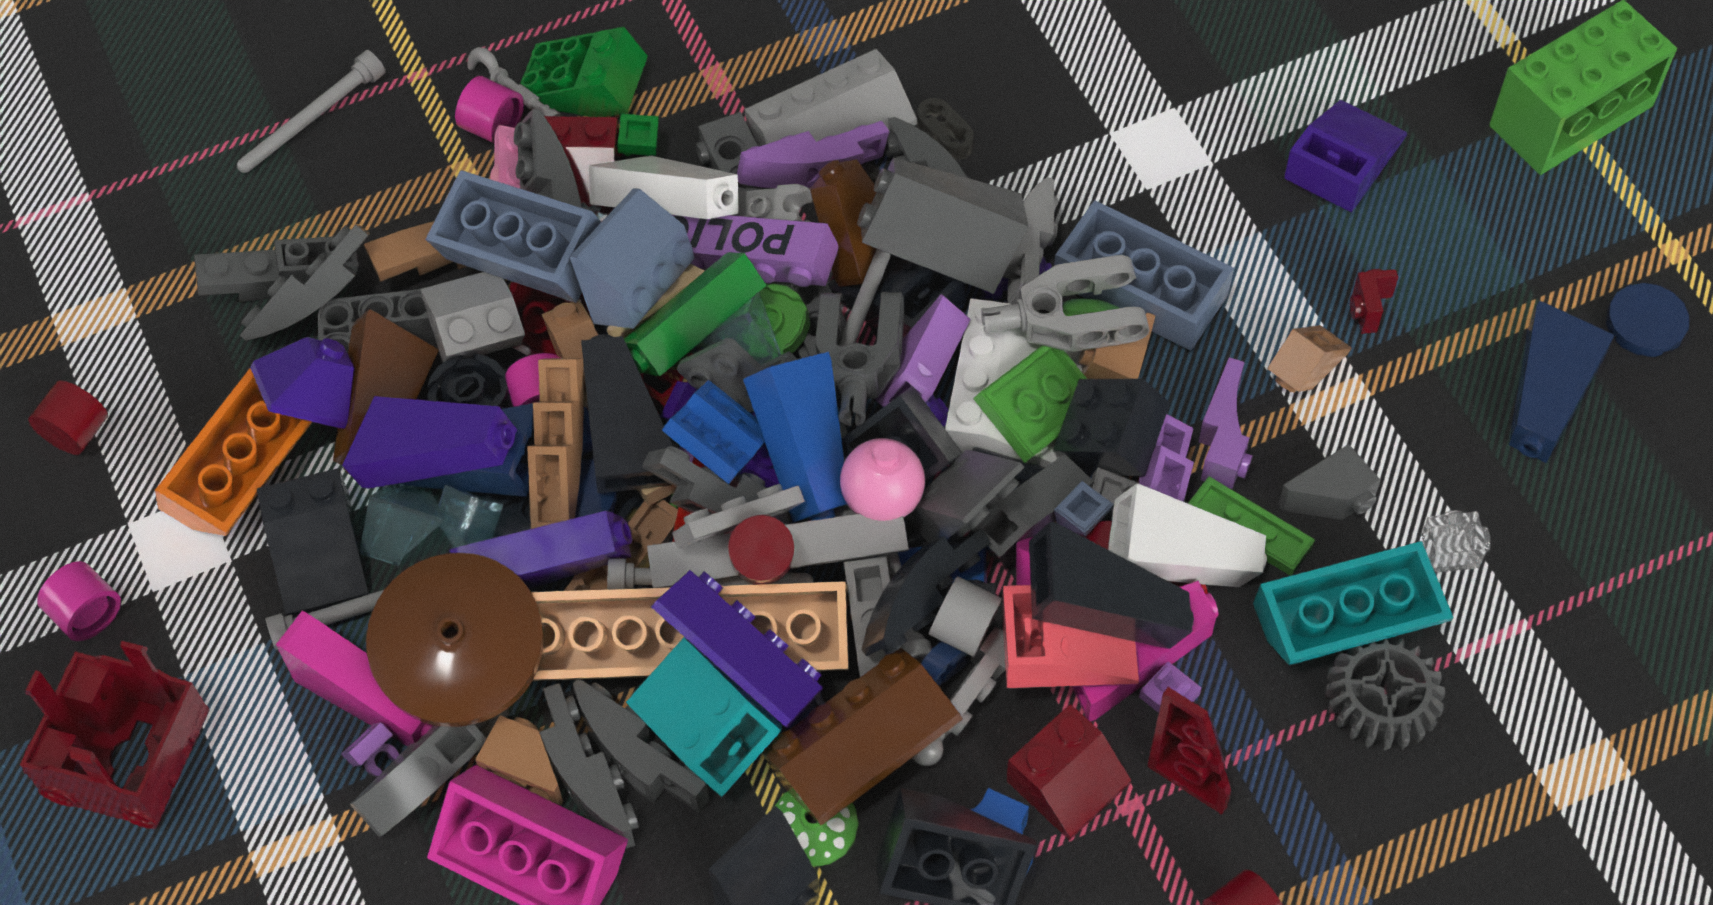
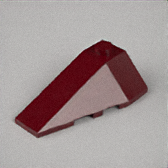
M1167 687L1162 695L1147 767L1222 815L1228 805L1231 787L1218 735L1208 711L1170 687Z

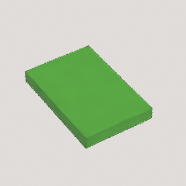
M1042 345L982 390L973 399L1023 462L1026 463L1058 437L1078 380L1087 378L1065 351Z

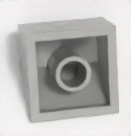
M482 272L420 289L443 363L452 357L462 355L464 360L474 358L473 354L485 355L521 345L525 333L514 298L503 278Z

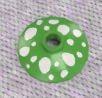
M788 792L784 793L775 805L783 812L813 867L833 863L844 856L855 842L858 819L856 809L852 803L823 825L809 823L806 820L809 813Z

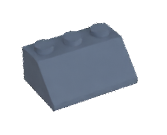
M633 188L570 256L593 324L632 329L635 328L695 259L685 226L638 188Z

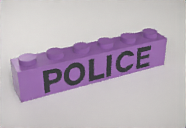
M672 215L685 226L695 257L691 264L704 271L727 252L745 253L765 283L777 281L793 283L801 287L809 285L826 286L839 248L830 227L826 223L731 215L711 219Z

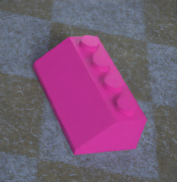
M474 765L450 781L427 858L520 905H600L617 876L628 839L482 767Z

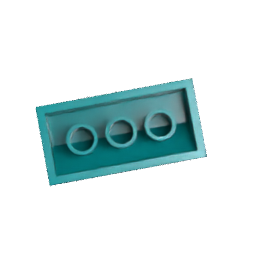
M1422 541L1260 584L1253 602L1267 642L1288 665L1446 623L1454 618Z

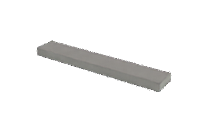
M861 514L785 525L789 529L794 541V558L790 569L909 550L903 516L893 520L879 521L867 518ZM732 533L718 535L680 549L677 548L675 542L647 546L653 588L672 587L689 570L698 577L705 571L714 580L739 577L731 565L728 551L729 539Z

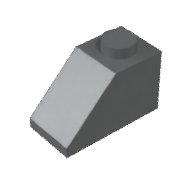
M1348 444L1285 483L1278 505L1283 511L1343 520L1354 512L1360 515L1373 506L1377 499L1375 496L1381 479Z

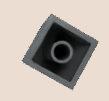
M894 157L888 170L882 168L874 184V191L877 193L871 204H864L857 225L861 227L862 243L993 294L1028 228L1021 193Z

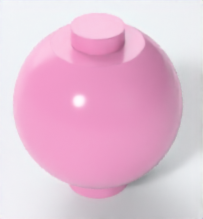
M878 438L860 444L848 455L841 470L840 487L845 502L855 514H861L873 520L887 521L902 516L906 517L916 508L924 493L925 474L920 459L908 446L893 439Z

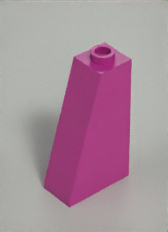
M1199 581L1180 587L1188 591L1190 595V607L1194 616L1192 632L1170 649L1135 642L1138 684L1072 686L1089 721L1098 719L1150 681L1167 662L1175 663L1212 636L1215 620L1219 615L1218 608L1213 596L1210 593H1204Z
M301 611L276 643L294 682L369 725L381 722L393 734L391 737L402 744L409 746L416 743L433 726L414 719L397 708L378 686L370 669L367 653L308 613Z

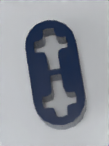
M940 642L926 655L921 664L936 684L941 686L971 662L969 660L971 656L944 642Z

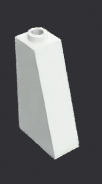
M655 156L589 165L590 204L616 207L633 188H638L671 215L711 219L738 214V174Z
M1135 484L1114 501L1108 550L1167 581L1183 583L1199 581L1200 584L1240 587L1263 573L1267 562L1265 554L1266 535L1141 484Z

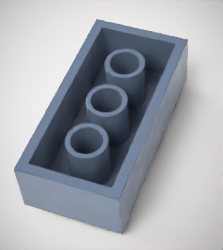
M460 170L425 240L447 260L577 303L582 291L570 256L599 226L601 221L592 211Z
M1094 200L1055 254L1054 266L1115 255L1128 256L1132 260L1136 275L1135 280L1123 287L1102 290V294L1094 295L1093 292L1078 295L1086 299L1103 300L1119 308L1140 307L1145 310V314L1151 313L1156 315L1152 332L1191 351L1229 295L1234 267Z

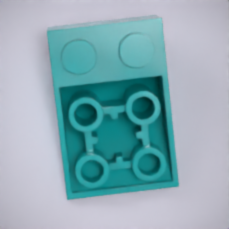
M685 637L681 639L626 701L633 711L684 764L721 797L782 729L780 721Z

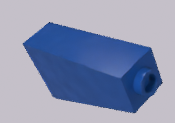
M829 352L771 366L744 378L743 381L779 484H781L783 490L799 485L804 502L789 510L792 522L794 523L806 518L814 521L836 517L834 509L847 503L844 500L840 487V474L844 464L832 360Z

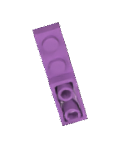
M882 121L867 126H858L854 130L836 136H827L817 142L810 132L806 131L794 136H785L778 141L766 145L751 147L741 152L737 170L738 182L764 188H777V185L800 184L811 188L820 177V170L834 160L844 162L857 159L862 164L883 157L889 130Z

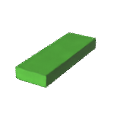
M1208 476L1188 503L1266 535L1265 554L1267 562L1290 576L1294 574L1315 543V539L1210 476Z

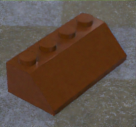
M899 648L894 653L883 657L879 664L863 676L849 682L841 692L829 701L814 708L807 717L788 731L777 735L762 753L787 792L820 825H823L962 721L963 718L922 664L903 648Z

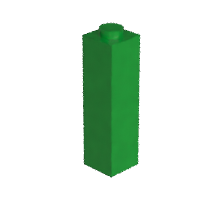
M727 252L624 339L640 374L661 376L766 286V283L745 253Z

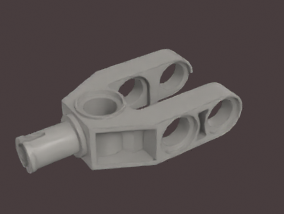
M1124 255L1055 265L1022 286L1016 304L981 308L982 325H985V334L1020 328L1021 331L1025 332L1028 342L1067 352L1136 342L1147 336L1150 330L1145 310L1140 307H1125L1074 316H1065L1063 313V296L1088 292L1098 295L1102 294V290L1123 287L1135 280L1136 275L1132 260ZM1038 310H1047V311H1050V313L1041 314V313H1039V312H1037V311H1038Z

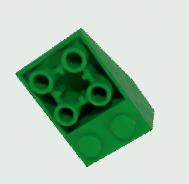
M625 27L537 43L532 51L524 76L521 79V84L538 96L541 103L547 104L550 109H555L556 111L588 117H608L628 113L648 55Z

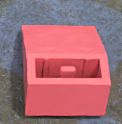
M1031 585L1003 586L1002 621L1007 688L1139 683L1135 641L1032 619Z

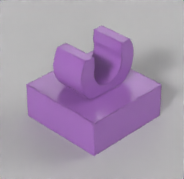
M1167 662L1140 690L1139 698L1159 713L1162 695L1167 687H1170L1192 702L1200 695L1201 687L1170 662Z
M379 722L372 724L341 755L352 767L361 766L364 763V767L369 774L379 776L382 771L375 764V756L379 752H383L389 759L394 761L399 756V753L392 745L384 744L393 734Z

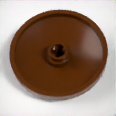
M441 554L410 566L400 573L383 591L373 608L368 623L366 636L367 657L378 686L387 698L405 714L435 726H468L486 721L502 713L513 705L527 690L538 671L542 659L544 626L540 610L529 588L508 567L496 560L477 554ZM451 630L458 631L455 637L447 638L446 634Z

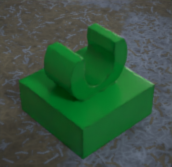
M621 114L618 153H623L625 156H630L631 154L645 155V157L656 156L659 116Z

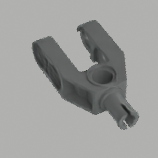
M903 292L881 293L877 343L873 346H866L860 343L838 346V341H842L843 337L840 319V300L843 299V294L821 293L815 340L817 354L825 352L830 354L836 399H841L839 420L847 426H851L852 413L854 412L856 413L855 426L865 422L866 399L878 398L901 367L904 329Z

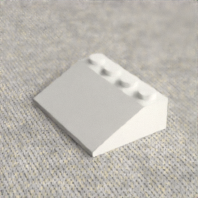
M970 298L967 316L971 320L963 334L945 430L962 453L966 449L972 450L973 447H980L1022 460L973 398L1042 345L1028 342L1025 332L1021 331L1020 328L985 334V325H982L981 308L1011 304ZM1065 351L1082 372L1083 365L1078 363L1081 351ZM1057 438L1027 462L1047 467L1060 458L1053 452Z

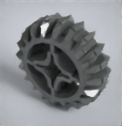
M1387 638L1380 640L1378 644L1372 642L1361 645V647L1347 649L1346 654L1340 653L1337 655L1334 662L1335 666L1329 669L1327 675L1329 684L1326 686L1325 695L1331 699L1328 705L1329 713L1339 714L1336 721L1338 728L1351 726L1349 732L1350 739L1358 737L1359 734L1365 736L1367 748L1373 745L1374 740L1381 741L1384 751L1390 749L1393 740L1402 750L1408 746L1410 739L1418 743L1423 740L1425 731L1430 732L1435 728L1437 724L1436 718L1441 716L1444 709L1441 701H1443L1446 693L1445 687L1439 685L1442 680L1441 672L1430 671L1434 664L1433 657L1420 659V647L1416 646L1411 651L1405 649L1403 638L1398 640L1396 645L1389 644ZM1377 668L1375 675L1363 676L1361 680L1353 679L1362 671ZM1408 705H1418L1417 709L1407 715L1393 717L1396 709H1407Z

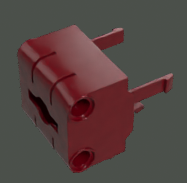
M122 641L120 646L130 662L105 655L94 657L75 652L65 669L56 692L43 674L35 670L25 690V694L32 697L44 716L25 751L20 766L39 789V794L63 806L93 811L128 821L143 828H157L173 793L172 789L175 788L192 751V746L195 744L210 711L193 683L171 677L156 669L146 653L147 647ZM138 721L150 724L152 727L144 742L149 753L147 762L143 767L137 765L134 773L129 775L124 787L120 788L112 780L115 773L111 765L112 753L120 744L130 741Z

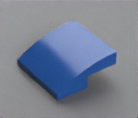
M710 380L692 395L686 405L670 418L662 429L665 434L728 484L765 444L757 418Z

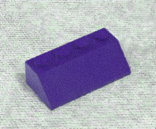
M689 570L659 597L651 608L778 721L789 728L823 689L817 683L822 675L803 658L796 664L784 654V651L789 646L772 630L769 629L764 635L751 624L756 616L738 600L730 606L718 594L723 587L709 574L703 571L698 577Z

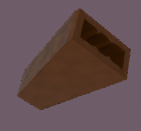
M371 309L358 318L351 329L348 356L354 366L349 416L345 429L337 428L333 461L340 465L343 464L374 396L416 400L439 349Z

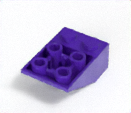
M1340 99L1309 124L1292 147L1284 179L1352 213L1403 142L1407 132Z

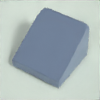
M1081 481L1054 509L1057 523L1067 529L1087 536L1114 508V504Z

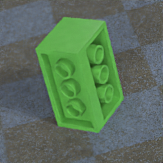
M1622 0L1509 67L1489 126L1539 175H1542L1653 107L1677 47L1625 0Z

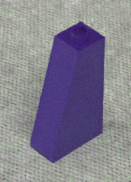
M374 396L342 466L362 488L367 489L503 465L509 448L514 443L517 429L499 406Z
M602 511L450 549V553L477 554L496 560L518 575L530 590L608 565L609 558L627 559L632 557L629 544L632 543V533L623 517L608 511Z

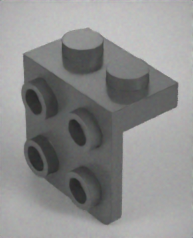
M725 338L682 359L677 370L697 390L710 380L748 412H752L754 410L743 379L768 367L798 359L789 351L760 365L735 340Z

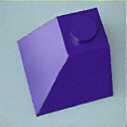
M305 337L253 361L250 368L269 412L345 429L348 423L354 366L342 344L328 338L321 341Z

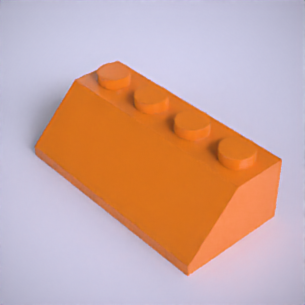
M250 368L155 489L158 509L192 530L227 536L258 495L257 488L264 487L312 422L269 412Z

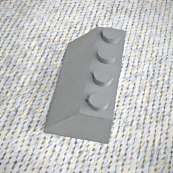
M877 49L744 109L747 125L758 146L778 141L788 135L794 136L809 131L817 142L827 136H836L854 130L858 126H867L882 121L888 129V118L897 117L913 126L918 124L916 115L895 69Z

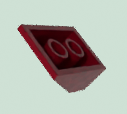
M544 116L559 139L569 160L576 180L581 208L592 211L602 222L613 211L614 207L590 204L589 165L620 161L621 153H618V118Z

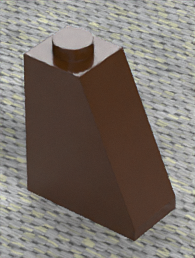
M857 159L844 162L834 160L820 170V177L812 185L810 192L819 223L828 224L839 245L832 266L835 282L839 287L859 285L864 281L877 248L862 243L861 227L857 225L864 204H871L877 192L874 191V183Z

